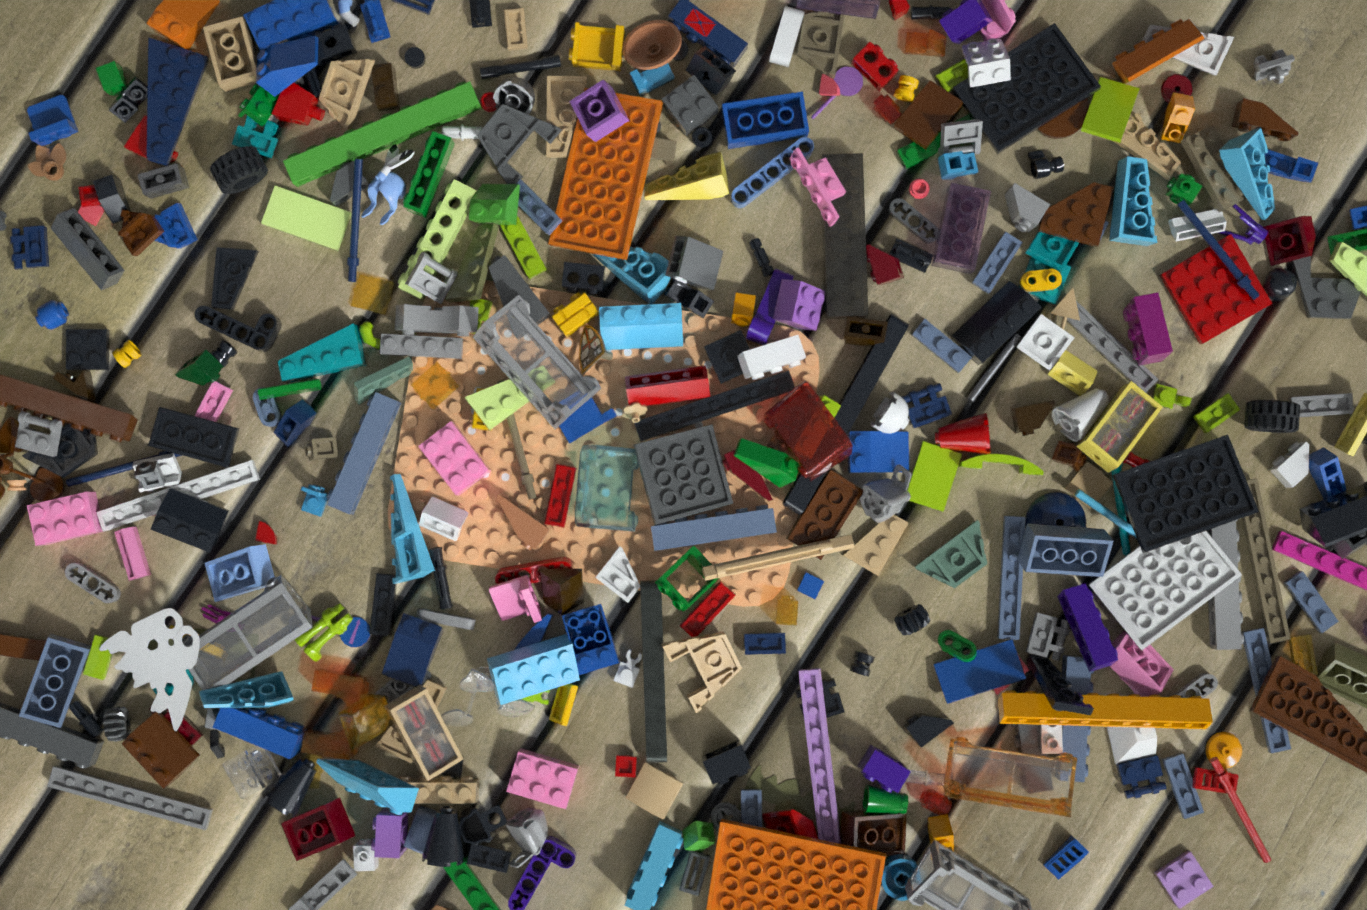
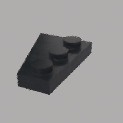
M216 247L211 308L234 310L259 251Z

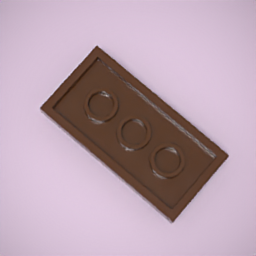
M829 469L786 539L800 546L835 538L863 494V490ZM824 555L816 556L819 560H822Z

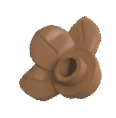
M58 143L51 150L37 145L36 161L28 164L31 173L38 177L45 176L51 181L61 179L64 175L63 164L67 158L64 147ZM57 168V172L52 174V170Z

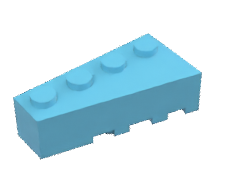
M1127 156L1118 161L1109 241L1150 246L1157 243V235L1155 236L1154 233L1155 219L1152 217L1151 209L1153 203L1149 193L1150 179L1147 159Z
M658 822L626 894L624 906L633 910H650L651 906L654 907L658 898L657 892L659 887H663L667 878L665 875L667 868H671L675 860L673 856L675 849H680L684 838L681 837V830L664 822Z

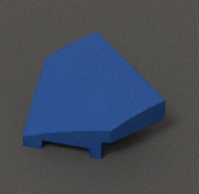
M181 203L172 205L162 211L160 215L155 214V218L164 230L155 241L168 245V247L181 249L198 240Z

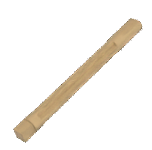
M851 534L714 564L703 567L702 572L705 581L852 549L854 548V541Z

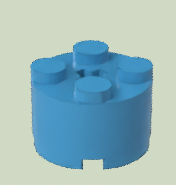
M897 854L885 859L881 885L889 896L899 901L908 900L905 885L917 867V863L910 856ZM920 869L914 878L918 883L923 881V874ZM899 874H903L902 880L898 879Z

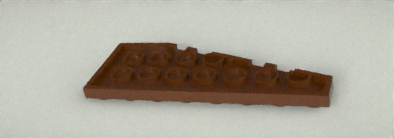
M1276 655L1249 711L1367 773V732L1363 729V726L1343 704H1340L1335 699L1332 692L1322 685L1316 675Z

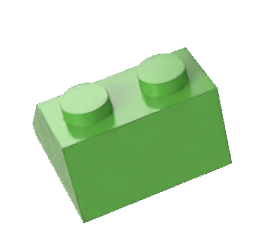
M482 184L471 198L469 220L480 225L489 223L516 225L520 185Z

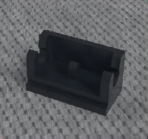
M469 845L468 855L464 861L465 864L507 873L512 852L482 845Z

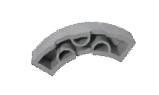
M397 305L395 330L402 331L403 335H414V332L457 333V336L469 337V333L477 332L479 308L458 305L443 306V308H434L432 310L431 306Z

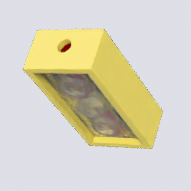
M1130 381L1120 388L1076 447L1109 473L1120 466L1163 407L1135 383Z

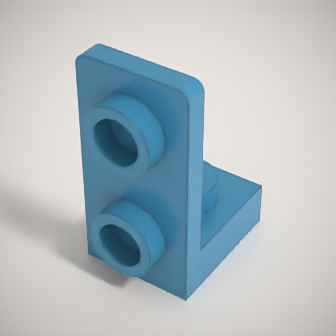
M668 63L662 67L646 70L640 74L637 69L630 72V79L639 97L675 79Z
M311 484L308 487L302 486L301 491L307 492L301 510L322 517L328 501V493L324 492L325 488Z

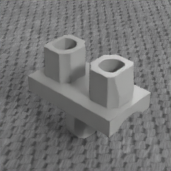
M1281 49L1272 54L1271 61H1268L1264 55L1256 57L1253 63L1255 68L1253 77L1255 81L1267 78L1268 81L1274 80L1276 84L1282 83L1284 76L1289 74L1291 62L1295 60L1293 54L1287 56L1284 50Z

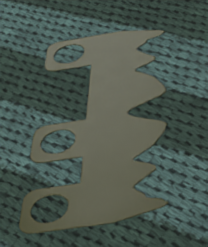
M759 765L747 781L745 789H761L762 802L765 800L775 804L774 811L794 809L800 814L816 820L813 789L804 797H801L798 779L786 780L777 785L776 775L765 780L761 774V766ZM836 799L840 833L841 812L854 811V801L848 807L841 809ZM741 800L738 805L739 811H741Z

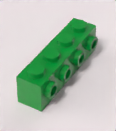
M432 131L431 136L427 138L425 143L426 149L424 154L420 156L417 172L411 179V188L403 200V207L408 212L424 218L427 217L455 145L451 137Z

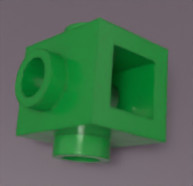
M1181 173L1177 177L1170 179L1166 186L1169 189L1165 195L1170 197L1169 200L1175 204L1184 200L1190 205L1196 198L1202 185L1195 182L1191 175Z

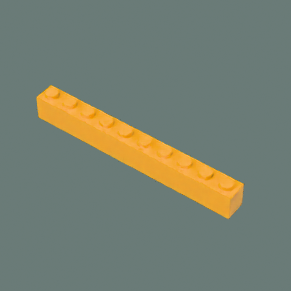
M1008 690L1001 693L998 699L1000 724L1207 729L1213 723L1210 700L1201 696L1181 698L1179 695L1169 697L1150 695L1148 697H1140L1139 694L1119 696V694L1112 693L1105 696L1098 693H1088L1082 696L1084 697L1083 702L1085 705L1090 704L1094 708L1091 715L1056 711L1052 709L1045 694H1037L1035 691L1016 693V691Z

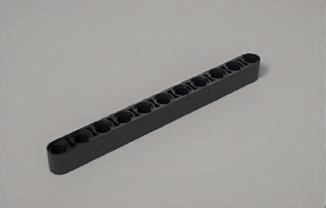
M892 313L886 320L888 326L885 342L874 344L869 349L839 404L841 407L812 459L806 460L782 503L783 506L799 515L807 507L909 327V323Z

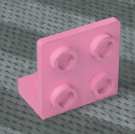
M982 0L983 5L993 19L990 24L979 30L984 41L992 38L998 39L1006 35L1015 23L1013 10L1007 7L1005 0Z
M528 575L489 587V592L502 621L526 613L527 616L532 617L534 623L542 621L541 608Z

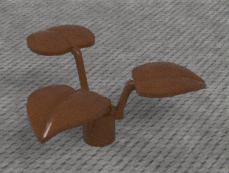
M9 417L0 430V452L3 453L0 456V474L7 475L13 472L34 480L30 486V493L38 501H49L61 496L64 490L61 476L41 468L37 472L36 477L14 469L12 461L7 459L14 455V451L22 452L25 450L15 447L19 422L15 418ZM0 483V500H1V498L3 497V495H4V493H5V488H4V486Z

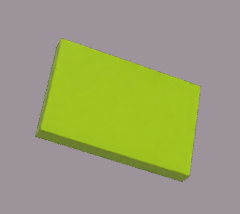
M1100 77L1098 83L1101 88L1094 93L1081 132L1120 143L1140 88Z
M922 441L907 488L911 495L909 501L944 512L962 454Z

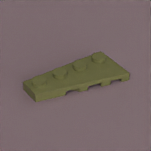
M495 223L478 225L458 269L457 277L445 298L448 302L481 299L499 226Z

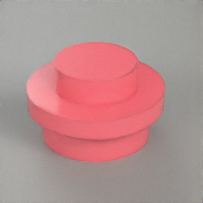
M915 179L909 186V192L915 199L925 198L930 190L929 184L924 179Z

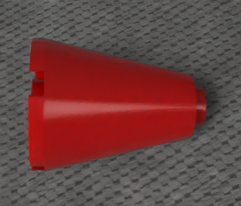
M987 413L940 427L939 432H935L936 444H940V448L990 454L991 446Z

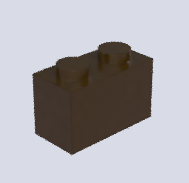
M392 63L373 65L372 79L375 105L379 111L400 109L396 69Z

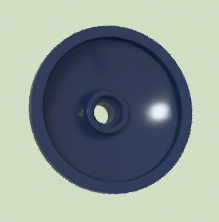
M1059 492L1047 493L1035 499L1029 506L1025 516V529L1027 524L1057 526V519L1062 521L1061 526L1086 528L1087 524L1085 512L1079 502L1073 497Z

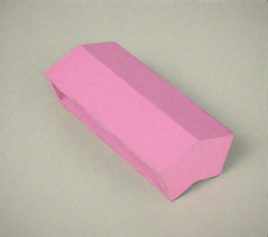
M128 527L114 532L129 581L150 576L151 572L137 527Z

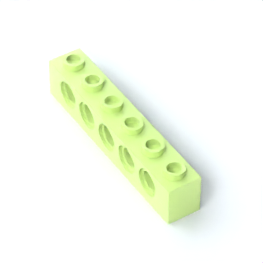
M455 179L452 184L449 183L444 192L446 194L445 198L437 204L435 209L437 213L434 219L429 220L425 236L421 237L417 243L418 250L416 254L411 255L407 263L409 267L406 273H402L398 280L399 289L422 301L424 300L426 295L405 283L422 252L432 253V259L441 265L443 264L470 211L471 198L477 192L475 189ZM453 200H460V205L457 208L450 207ZM443 218H451V222L449 225H441V221ZM435 235H441L442 237L438 244L432 243V238ZM427 265L423 269V271L434 277L438 273Z

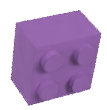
M604 79L569 101L586 135L595 142L630 121L615 91Z
M782 279L773 319L797 329L817 331L825 291L802 281Z
M383 808L373 818L372 827L373 830H376L375 838L372 839L371 850L375 851L374 857L400 858L407 850L403 845L408 832L409 812H402V815L391 813L390 808Z

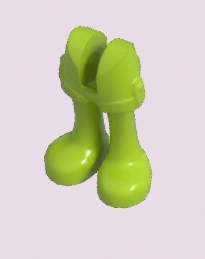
M341 603L324 610L322 618L311 629L294 639L300 647H303L314 635L328 626V629L320 637L303 649L315 662L319 661L322 657L320 652L322 646L336 634H343L353 620V617L348 613L337 622L335 617H338L345 609Z

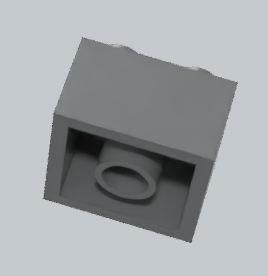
M695 75L662 98L663 107L685 136H688L718 114L719 107Z

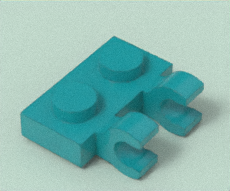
M247 116L244 127L238 125L232 145L237 147L254 146L260 155L272 159L278 139L273 136L277 132L278 125L268 120L263 133L254 131L258 123Z

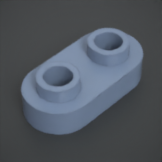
M258 388L253 393V401L259 419L263 425L275 427L282 418L276 398L267 399L265 402L259 400L258 390L260 388ZM271 413H273L275 416L274 420L270 421L268 418V416Z

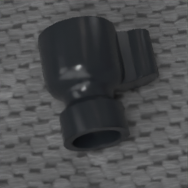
M1041 149L1028 152V158L1031 162V173L1034 179L1048 177L1051 172L1060 173L1064 171V162L1061 156L1053 157L1049 160Z

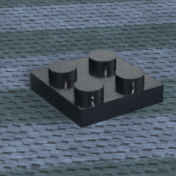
M66 329V370H109L110 330Z
M741 330L704 346L720 384L743 374L737 355L750 350Z

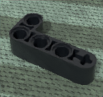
M208 306L198 307L194 314L195 319L199 323L261 352H267L272 348L282 326L280 319L269 313L263 314L259 318L255 328ZM207 313L215 318L213 321L204 317V314ZM269 319H273L274 325L268 329L266 323ZM228 320V327L222 330V322ZM243 328H246V336L244 338H240V331ZM264 337L265 344L259 347L257 344L258 339Z

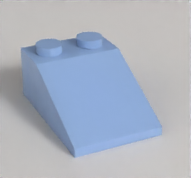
M266 544L250 546L205 563L215 602L265 588L266 582L275 577Z

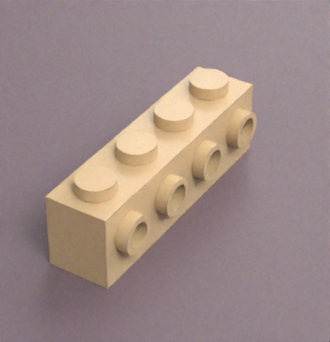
M399 776V779L419 788L415 803L476 804L479 800V779H473V776H462L461 779H453L452 776H441L440 779H431L429 781L425 780L422 776L419 779H411V776Z

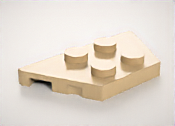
M373 59L331 61L319 101L329 110L332 118L337 119L343 127V132L353 127L375 62Z

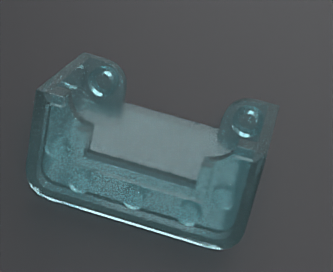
M584 445L581 448L575 506V524L577 527L635 532L638 517L634 511H630L633 470L639 468L635 449L603 445Z

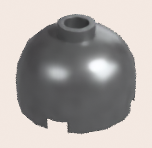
M510 77L497 86L493 99H495L497 110L502 104L530 114L535 103V93L532 86L526 80Z

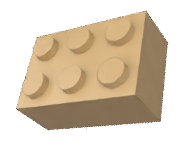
M238 17L203 27L218 85L227 92L256 84L257 52L246 20L243 17Z

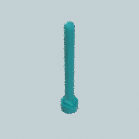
M1123 462L1118 468L1110 471L1112 475L1122 471ZM1112 476L1117 515L1126 521L1125 507ZM1119 527L1122 553L1127 556L1131 553L1128 532Z

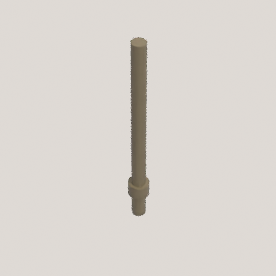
M513 413L507 418L522 473L520 477L522 485L525 484L528 499L531 500L537 498L532 483L534 478L529 472Z

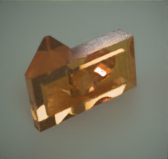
M929 29L928 33H906L904 54L945 57V35Z

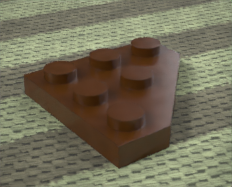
M1093 182L1049 207L1040 220L1038 232L1094 247L1099 246L1114 187Z

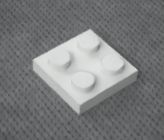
M1040 314L1016 347L1050 371L1075 337Z

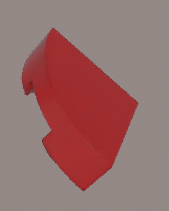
M259 521L255 541L277 545V536L274 530L266 522Z

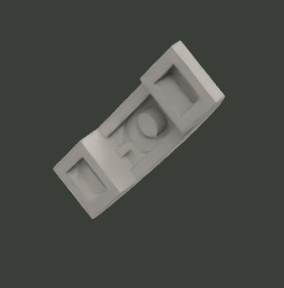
M343 859L288 910H319L349 883L357 873Z

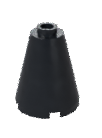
M300 758L262 791L261 796L263 798L267 796L270 799L268 803L285 815H288L290 812L292 813L291 817L294 818L317 771L315 768L316 764L308 758H305V760Z
M441 806L435 812L423 850L422 862L427 860L428 865L437 867H451L452 862H457L456 866L463 863L464 855L457 811L453 810L452 806Z

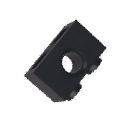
M335 25L329 31L316 32L312 35L318 37V65L320 67L331 63V61H337L357 53L350 31L346 25ZM330 41H336L333 47H327Z

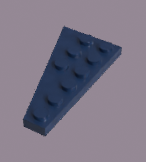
M148 37L147 159L168 166L209 59L208 56Z

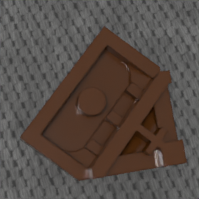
M121 210L123 223L118 236L123 237V241L132 256H139L164 230L154 215Z

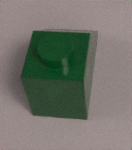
M205 349L186 361L175 373V376L203 386L208 382L214 383L221 376L219 372L224 366Z

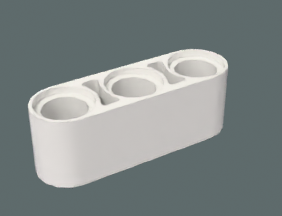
M785 6L769 62L789 67L805 11Z

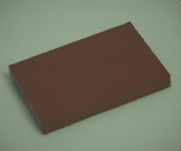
M930 80L895 122L893 128L926 150L941 132V124L948 123L963 105V101Z

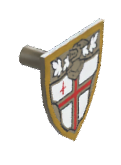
M589 325L584 326L579 346V361L582 375L601 358L606 360L613 358V353L606 351L599 331Z

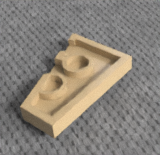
M893 515L873 527L871 531L854 545V548L846 551L843 556L879 576L908 522Z

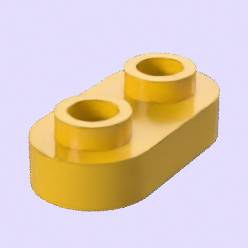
M1055 269L1028 271L1020 278V286L1026 292L1054 290L1062 282L1060 272ZM1049 276H1053L1055 281L1050 282ZM1029 278L1035 280L1033 285L1028 282Z

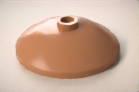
M665 20L645 22L634 28L625 38L622 47L624 58L630 66L636 69L652 70L669 63L679 52L682 43L679 29L671 22Z

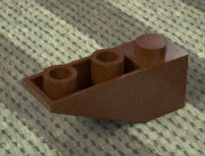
M1243 98L1236 105L1232 127L1238 128V131L1250 132L1256 128H1261L1264 137L1274 136L1279 141L1284 142L1298 136L1299 132L1264 103Z

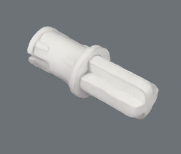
M464 124L461 127L443 126L442 134L451 138L462 139V141L464 139H479L477 134L482 130V126L469 127L464 126Z

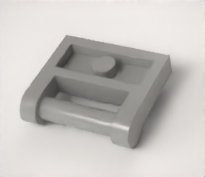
M972 119L942 123L940 148L938 149L939 157L945 153L962 151L963 154H980L983 121ZM972 142L968 146L949 148V145Z
M422 252L405 284L442 304L458 272L452 268H446L429 258L430 256L427 253ZM427 265L446 276L444 282L423 271L424 267Z
M24 411L20 412L15 447L51 457L57 456L62 422L55 419L51 421L32 416ZM29 424L50 428L51 434L31 429Z

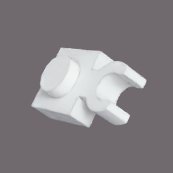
M629 649L626 654L628 661L627 663L621 661L613 681L633 688L640 670L635 664L641 660L642 653H639L638 658L632 659L630 656L632 649Z

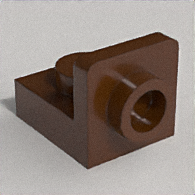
M1059 440L1052 460L1071 466L1075 471L1079 472L1081 466H1084L1086 463L1087 455L1076 447L1077 445Z

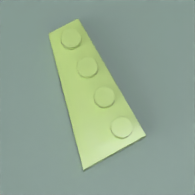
M1338 242L1329 261L1345 278H1349L1355 284L1354 287L1358 291H1362L1367 296V256L1344 242Z
M544 366L533 369L528 374L542 392L555 383ZM510 379L465 397L489 431L529 402Z

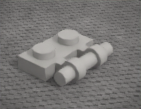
M1036 612L1025 652L1047 658L1049 650H1052V659L1060 661L1061 653L1064 654L1065 650L1063 646L1066 635L1068 636L1070 632L1068 630V621L1062 619L1060 627H1057L1056 617ZM1054 632L1058 633L1055 645L1051 644Z

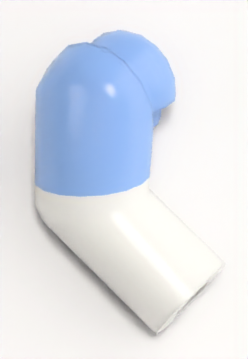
M339 0L340 16L355 27L360 19L350 11L353 1Z

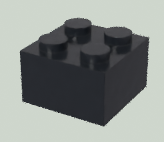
M740 739L702 756L703 764L713 785L716 783L718 786L725 784L734 775L737 777L743 776L751 768Z

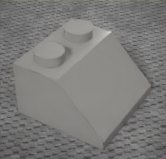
M1016 183L1005 193L1011 222L1015 224V228L1019 231H1027L1029 233L1038 225L1050 204Z

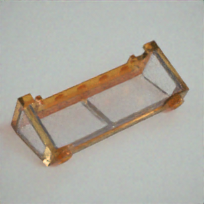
M964 737L951 738L943 785L945 797L1071 817L1077 757H1073L1069 753H1061L1060 756L1052 758L974 746Z

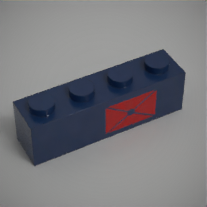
M679 0L668 15V21L673 23L679 31L685 33L689 41L692 43L697 42L703 47L706 45L732 68L736 66L748 49L746 41L689 0Z

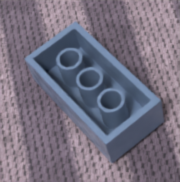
M1027 524L1018 561L1025 572L1103 577L1113 540L1105 529Z
M50 634L19 717L61 728L89 655L91 645Z

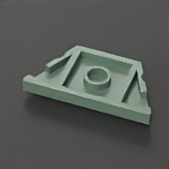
M978 520L974 521L915 565V569L952 588L959 586L987 565L980 522Z

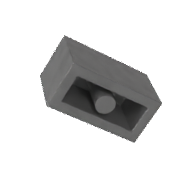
M177 163L138 174L142 193L150 199L190 188L185 169Z

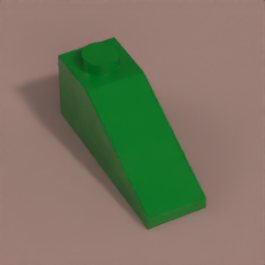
M743 438L739 439L734 453L735 457L779 488L796 480L800 463L786 453Z

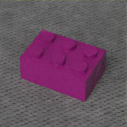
M1159 292L1133 297L1123 310V318L1125 322H1128L1129 326L1128 338L1132 341L1134 347L1132 349L1133 358L1137 360L1138 366L1162 362L1173 352Z

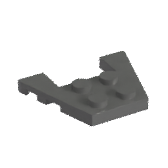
M502 104L477 136L506 184H516L524 176L512 167L508 161L534 130L551 144L562 132V129Z
M1311 256L1290 261L1296 273L1294 274L1296 281H1298L1300 286V295L1307 318H1352L1361 291L1354 287L1355 284L1350 279L1311 278Z

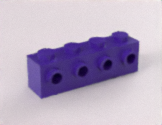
M1086 583L1064 589L1057 597L1088 671L1092 672L1113 665L1118 661V653L1111 644L1109 631L1102 623L1101 613L1093 602L1091 590L1087 588Z

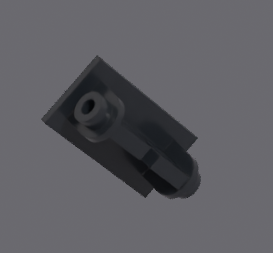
M469 0L472 28L492 26L490 0Z
M897 238L890 251V254L898 258L901 263L923 273H926L933 254Z

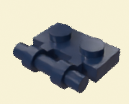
M44 225L23 227L24 235H20L19 228L11 229L10 243L13 245L11 261L14 262V269L22 270V262L26 261V267L29 269L49 267L47 227ZM23 243L25 244V253H22L21 244Z
M940 383L935 385L929 384L921 390H912L907 395L901 396L906 403L912 402L913 407L909 408L908 414L913 429L952 415L946 396L937 398L936 392L942 391ZM929 396L930 401L920 405L919 399Z
M1158 755L1116 764L1121 784H1130L1131 789L1124 791L1126 799L1132 797L1137 799L1141 798V795L1157 794L1159 791L1167 789L1164 781L1157 783L1155 777L1163 776ZM1148 780L1149 785L1138 786V781Z

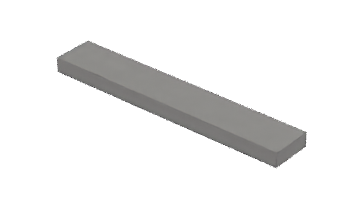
M1077 302L1080 321L1067 318L1066 321L1129 382L1132 381L1146 393L1159 379L1144 365L1138 366L1137 360H1134L1132 353Z

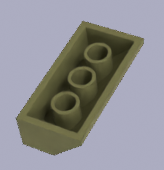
M1335 642L1323 654L1314 675L1332 693L1367 708V656Z

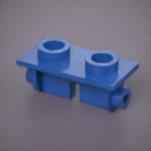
M364 0L365 3L360 4L371 43L391 38L380 0Z

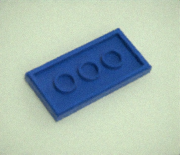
M1012 639L977 650L975 659L970 662H963L957 658H952L934 664L947 704L1026 679Z

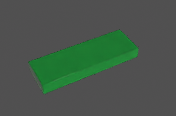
M320 379L260 388L258 390L259 400L321 390Z

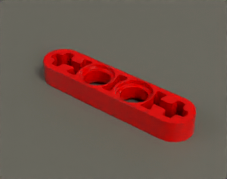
M557 557L503 567L497 571L495 583L506 582L504 578H501L502 575L508 577L507 581L514 579V577L515 579L521 577L519 575L521 570L529 572L531 583L541 582V573L538 571L539 567L563 569L560 565L564 564L567 569H573V562L568 557Z

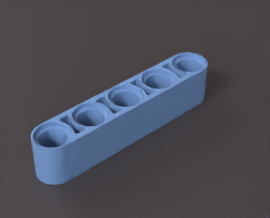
M807 137L798 139L738 185L731 194L733 206L736 208L747 206L794 170L792 165H787L783 162V158L790 157L794 150L802 144L809 147L808 152H802L807 160L812 155L814 149L813 141ZM769 169H775L778 175L775 177H770L767 174V171ZM759 181L762 187L760 189H753L751 183ZM742 193L746 199L739 202L735 199V195Z

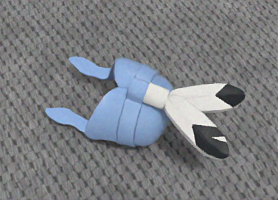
M396 144L390 147L386 156L385 166L368 186L367 192L371 204L363 211L362 218L369 216L377 205L376 197L378 191H380L388 201L390 210L381 218L379 224L384 225L389 221V218L396 211L398 199H403L406 194L404 180L390 169H394L411 159L414 155V150H406L399 154V148Z

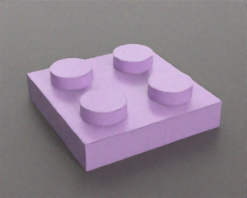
M1189 850L1154 872L1179 909L1214 887Z

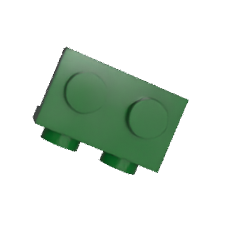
M255 84L248 92L251 95L250 98H245L240 104L239 108L241 111L238 116L242 118L246 114L263 127L272 115L280 93L274 97L260 85Z

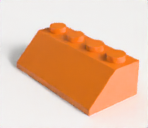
M1181 18L1170 25L1172 29L1166 32L1162 29L1153 34V40L1147 43L1143 40L1134 45V51L1130 53L1124 51L1115 56L1116 61L1112 65L1121 82L1125 84L1205 38L1190 19L1183 22Z

